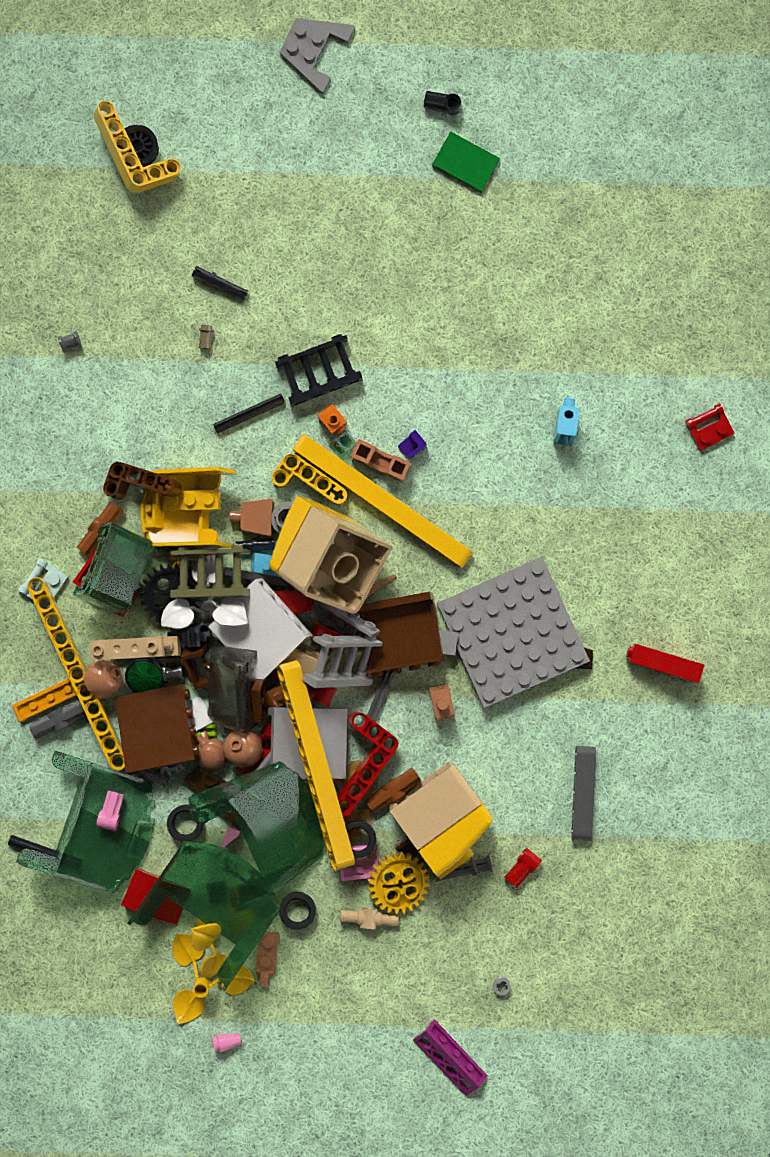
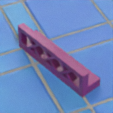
M435 1019L413 1039L465 1096L480 1088L488 1075ZM425 1037L430 1042V1045L426 1044L421 1038ZM436 1052L440 1053L443 1056V1059L439 1058L436 1055ZM449 1066L453 1067L457 1071V1073L452 1072L449 1069ZM462 1081H466L471 1087L467 1088Z

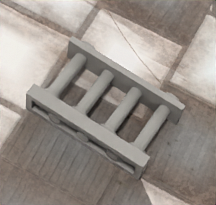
M323 634L322 636L313 637V641L322 646L315 671L313 673H304L302 681L314 688L372 685L373 678L366 675L365 670L371 647L382 646L383 642L376 639V636L370 637L366 634L365 636H331ZM329 647H336L330 670L323 672ZM350 647L344 670L337 672L343 648ZM363 647L358 669L351 672L357 648Z

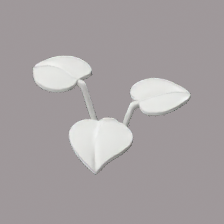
M215 555L205 557L207 559L205 563V586H207V589H210L209 583L215 584ZM198 562L194 565L192 569V576L196 582L198 574ZM227 597L222 600L220 605H216L212 598H208L202 604L201 609L195 606L190 607L186 599H176L166 606L161 617L162 627L183 629L191 625L194 620L192 610L200 615L204 614L207 620H215L223 626L235 627L248 624L245 606L237 597Z

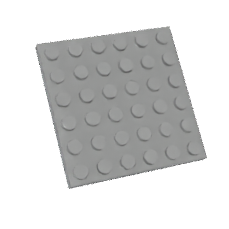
M543 557L437 603L449 631L458 633L456 647L483 708L590 662Z

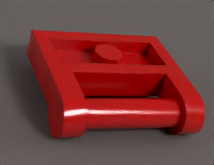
M720 403L714 405L713 409L693 419L685 420L700 451L735 434ZM718 415L720 420L697 431L696 425Z

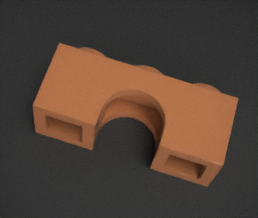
M358 439L351 454V459L401 482L404 481L411 466L410 462L395 455L387 454L376 448V446Z

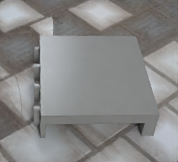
M268 707V715H272L270 774H266V777L273 779V782H284V779H291V782H303V779H307L288 708ZM312 708L333 782H339V779H346L348 709Z

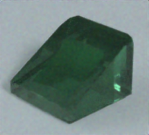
M345 430L329 444V447L340 459H343L356 446L357 442Z

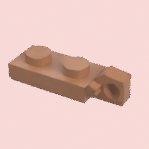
M260 930L255 968L256 975H260L259 986L267 987L268 976L273 977L275 972L279 932Z

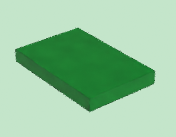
M450 131L432 166L482 193L500 158Z

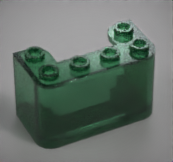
M112 522L100 524L97 532L102 537L97 539L99 544L87 575L82 578L84 582L81 587L76 586L73 595L113 613L125 612L133 605L134 600L132 598L134 592L140 587L139 579L141 574L146 571V561L148 556L153 553L154 546L151 540Z

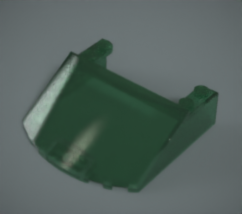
M54 751L52 764L55 768L81 776L54 856L31 849H24L18 854L16 863L33 870L115 893L119 889L118 887L132 876L131 873L141 863L150 843L155 818H151L152 807H155L152 783L62 752ZM108 791L124 795L119 813L120 820L115 832L96 827L98 815L103 809Z
M281 761L188 797L190 813L193 819L200 823H206L209 820L224 816L233 811L261 876L230 888V899L233 907L267 893L272 896L322 856L325 841L310 787L296 771L291 770Z
M183 841L127 924L130 926L134 922L138 925L148 924L167 897L205 924H219L221 927L220 934L235 944V947L218 970V979L224 984L222 990L225 991L271 925L281 907L269 883L246 860L225 848L213 844Z

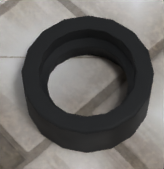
M179 805L168 816L166 823L168 832L177 841L188 842L194 840L200 835L204 827V817L201 811L193 805ZM181 812H190L196 818V829L190 834H181L175 828V818Z
M361 820L352 821L346 824L347 834L354 828H361L369 836V843L365 849L360 851L352 850L355 859L364 858L375 847L376 833L367 822Z
M304 892L288 894L282 900L279 907L281 921L287 927L294 930L308 927L316 915L314 900ZM301 899L308 905L309 914L305 920L295 922L287 916L286 908L292 900Z

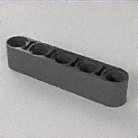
M576 746L575 753L577 755H575L574 766L576 774H574L573 786L575 793H573L572 807L574 813H572L571 827L573 832H571V840L591 841L596 747Z

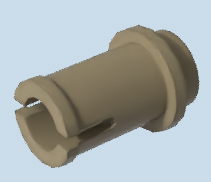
M201 325V328H199V348L211 349V336L214 330H212L210 325Z

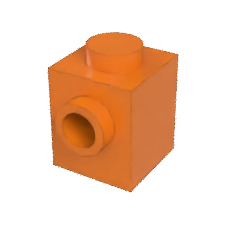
M333 404L318 415L320 421L332 435L335 433L339 435L346 429L347 421Z

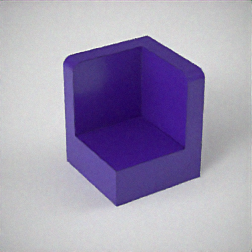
M416 430L411 432L398 445V448L409 461L427 447V443Z

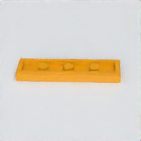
M83 673L75 675V678L81 679ZM68 678L13 704L12 707L21 723L76 697L77 694ZM83 686L81 691L84 693L88 689L86 686Z

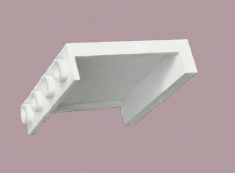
M260 578L255 579L247 587V589H250V597H237L245 606L248 624L230 627L220 625L214 620L208 627L212 630V635L224 644L225 650L233 654L237 659V663L249 672L250 678L263 679L266 682L268 680L267 677L277 666L284 662L303 642L308 641L313 635L269 585Z

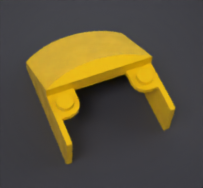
M222 467L151 470V472L180 482L182 491L217 490L221 485L222 475H236V470ZM147 489L143 490L141 526L142 532L146 533L147 546L208 549L231 548L233 544L219 542L217 532L209 529L210 510L164 511L163 495Z

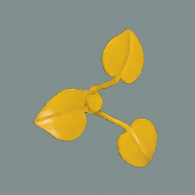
M255 906L238 911L232 917L229 927L220 924L217 920L213 922L206 914L201 915L196 920V927L191 928L194 949L202 951L211 947L213 951V956L207 957L201 966V978L210 979L216 976L227 963L226 955L224 953L218 954L213 945V941L220 934L221 928L232 931L234 936L245 933L254 922L257 911Z
M178 933L174 937L172 952L175 960L182 966H187L192 962L195 973L193 992L189 989L181 990L174 997L173 1009L177 1024L192 1021L203 1013L206 1006V1001L203 997L208 994L209 988H213L219 981H222V989L230 995L241 994L255 983V978L250 970L238 963H229L223 966L221 970L222 977L217 978L212 983H209L206 978H199L196 960L202 957L204 950L197 951L194 949L192 935Z

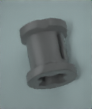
M77 331L65 337L58 336L63 353L77 346L82 347Z
M179 664L177 667H162L164 683H168L171 680L184 681L182 664Z

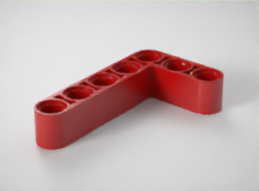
M356 711L349 714L347 719L348 725L374 745L337 795L339 804L343 801L347 804L346 809L341 811L342 816L352 813L399 745L398 739L366 714ZM360 715L362 718V722L360 725L356 726L354 724V719L356 716ZM372 727H375L377 730L374 737L369 735V730ZM390 738L392 744L389 748H385L384 742ZM379 754L381 757L380 762L374 764L373 757ZM368 770L369 777L363 780L362 772ZM353 786L358 787L356 795H351L350 789Z

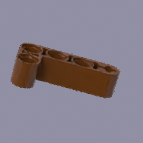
M118 461L110 466L103 486L105 495L116 500L125 498L130 484L173 498L178 497L182 492L180 482L170 477Z

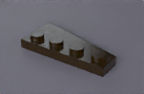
M197 765L184 778L188 785L239 831L266 804L261 799Z

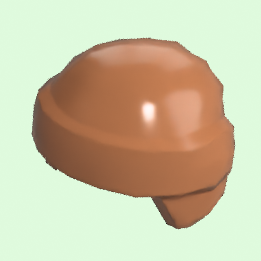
M203 731L201 736L194 738V741L199 743L200 756L197 757V763L201 768L213 772L224 767L227 759L223 753L224 743L221 740L209 739L207 731Z

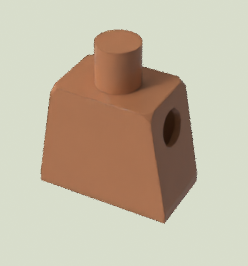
M273 499L241 503V511H230V522L241 523V531L272 537Z
M448 684L429 687L436 723L455 719Z

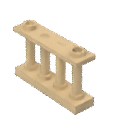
M180 636L89 641L90 660L181 655Z

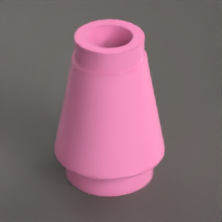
M239 1033L216 1034L217 1036L212 1037L215 1053L220 1052L221 1054L241 1045Z

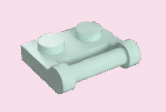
M39 558L36 562V567L24 585H21L18 590L32 599L27 587L28 582L32 578L38 577L45 568L48 572L43 579L46 580L55 598L68 579V576ZM42 583L39 584L35 591L42 589ZM44 598L41 601V606L47 609L50 601Z

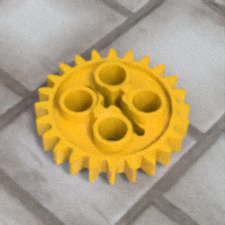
M393 851L392 857L389 858L385 854L384 861L378 859L379 866L373 864L376 870L375 872H369L373 878L367 879L369 884H372L367 888L372 892L370 897L374 899L373 902L376 905L380 904L381 910L386 908V911L390 913L393 909V912L398 914L400 909L405 914L407 907L412 911L413 904L419 906L418 899L425 900L422 897V893L428 894L424 887L430 886L425 881L430 876L424 874L428 870L426 867H422L424 863L421 860L418 861L417 856L414 855L412 857L409 852L404 856L402 851L397 856ZM406 868H410L409 873L403 875V871ZM392 872L390 878L384 879L386 873ZM413 886V890L410 893H406V889ZM394 890V895L387 897V894Z

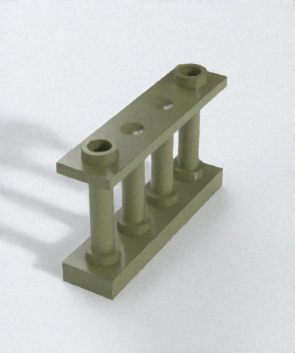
M231 545V549L190 550L189 547H179L178 551H171V555L180 557V586H178V590H171V598L250 597V589L243 588V584H241V554H250V550L243 549V545ZM215 555V585H213L212 589H207V586H205V556ZM223 555H233V584H231V588H225V585H223ZM188 556H198L197 586H195V589H189Z

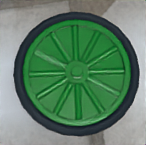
M135 659L126 668V684L135 693L162 688L164 685L163 669L153 659Z

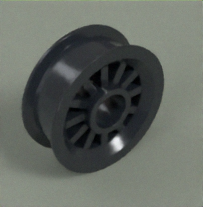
M137 124L124 128L132 146L137 143L142 144V148L139 151H135L142 167L151 165L156 160L159 151L157 138L153 131L146 126ZM125 162L127 166L132 167L130 163Z

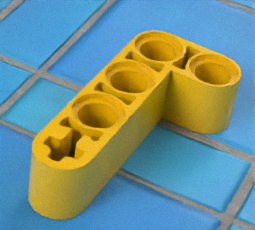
M287 454L272 474V481L279 488L286 487L292 478L296 476L336 505H342L347 500V492L343 487L295 454ZM290 458L297 460V465L293 468L287 466V461ZM306 469L313 471V475L309 479H305L302 476L303 471ZM278 474H284L286 476V480L284 483L276 482V476ZM321 480H326L329 486L327 489L321 490L318 488V483ZM332 485L335 486L333 490L336 493H339L340 491L343 492L342 496L344 498L342 500H335L336 497L331 492L330 495H327V493L331 490Z

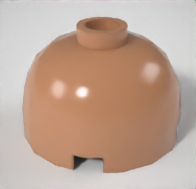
M99 660L87 666L88 669L84 671V682L88 691H93L96 694L94 697L103 700L118 692L123 680L121 671L115 663L108 660Z
M237 729L226 737L223 744V753L226 759L236 767L245 768L253 766L260 760L263 753L261 738L253 731Z

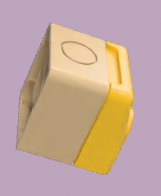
M297 495L285 518L269 562V567L274 573L305 596L350 613H357L393 546L350 517Z
M452 760L389 805L390 813L440 880L474 854L471 850L472 845L493 822L491 814Z

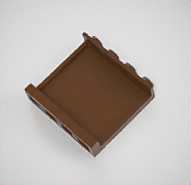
M432 592L365 603L357 612L360 618L375 624L376 628L380 630L379 634L375 635L376 639L383 642L382 646L371 647L367 662L368 670L365 671L366 674H372V677L383 676V672L390 671L391 674L401 673L404 668H409V671L421 669V665L428 664V667L440 666L439 662H444Z
M183 684L114 697L127 774L133 775L139 771L191 761L198 762L197 757L200 756L198 745H195L194 741L197 733L195 726H192L191 722L194 715L192 707L189 708L188 704L191 696L189 689H186Z

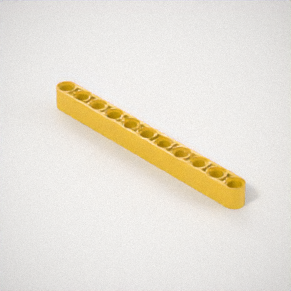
M302 434L292 448L297 454H300V456L313 465L315 464L317 468L332 476L333 479L346 486L347 489L360 498L362 497L367 503L378 508L380 512L393 519L407 531L409 530L410 533L420 540L425 541L427 545L440 552L453 563H456L460 568L463 569L473 555L470 549L307 435Z
M41 577L32 578L27 585L28 591L105 757L112 769L122 770L125 767L124 762L121 766L114 763L115 756L123 758L121 741L102 700L94 697L96 694L93 691L90 696L82 694V687L86 686L84 671L87 668L45 579ZM36 580L42 583L40 591H35L33 588V583ZM44 598L50 601L48 609H44L41 606V601ZM52 615L58 618L57 626H52L49 623V618ZM60 633L65 634L67 638L64 644L59 643L57 640V636ZM67 651L74 653L75 658L73 661L66 659L65 654ZM76 668L81 669L83 672L81 679L75 678L73 674ZM93 703L99 706V712L96 714L90 711V705ZM99 721L106 722V731L99 730L97 726ZM110 738L115 741L114 748L106 746L107 739Z
M297 660L278 665V677L329 859L333 869L337 871L354 865L355 859L305 682L302 681V669Z

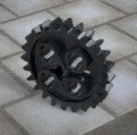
M168 562L167 568L160 564V570L153 567L154 574L147 572L146 574L149 579H142L145 586H140V590L144 591V593L139 594V597L144 600L140 603L142 606L147 605L144 608V612L151 611L149 614L150 618L156 615V622L160 621L166 606L173 600H176V598L168 597L166 593H170V590H178L177 585L180 583L178 563L171 567ZM190 569L188 570L189 589H195L197 582H195L193 576L190 577L192 574ZM160 579L168 580V584L164 587L159 586L158 582ZM156 589V590L162 591V593H161V592L155 593L154 590ZM162 597L164 603L156 605L154 604L155 599ZM196 598L186 600L189 602L190 607L195 606L199 608L196 602H199L202 599Z

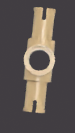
M362 907L358 911L340 910L341 922L357 923V925H360V928L377 929L380 925L398 926V915L382 914L377 908L370 910L368 907Z

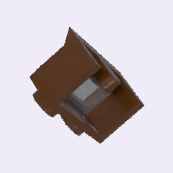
M203 642L202 646L184 649L180 661L182 666L186 668L190 683H193L195 689L217 684L220 671L207 642Z

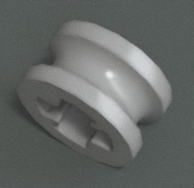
M498 977L493 982L494 991L498 995L509 993L511 985L507 978ZM504 981L507 988L499 991V987H496L497 983L501 984Z

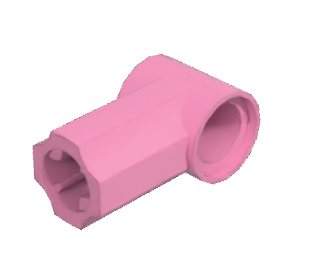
M112 791L107 792L103 809L98 815L96 827L114 832L117 830L120 820L119 813L124 799L123 794Z

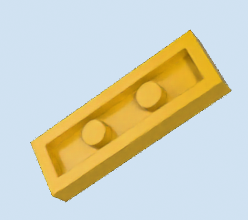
M182 491L175 498L163 495V510H221V491Z

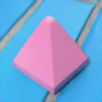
M234 827L227 828L222 846H228L240 835L241 831Z

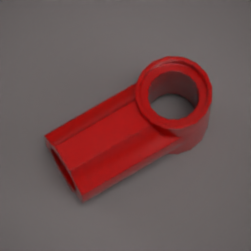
M528 848L524 849L523 855H519L516 860L517 862L504 876L516 888L542 862V859Z

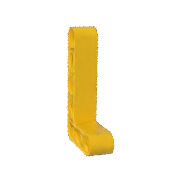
M101 101L98 104L93 115L94 120L128 191L139 193L172 182L181 170L180 163L176 159H167L142 167L113 104L109 101ZM125 162L130 163L132 167L127 166ZM133 179L138 180L140 184L135 183Z

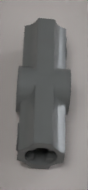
M80 701L47 714L46 717L30 724L29 728L33 737L37 740L53 731L57 732L64 727L70 726V723L86 717V713Z

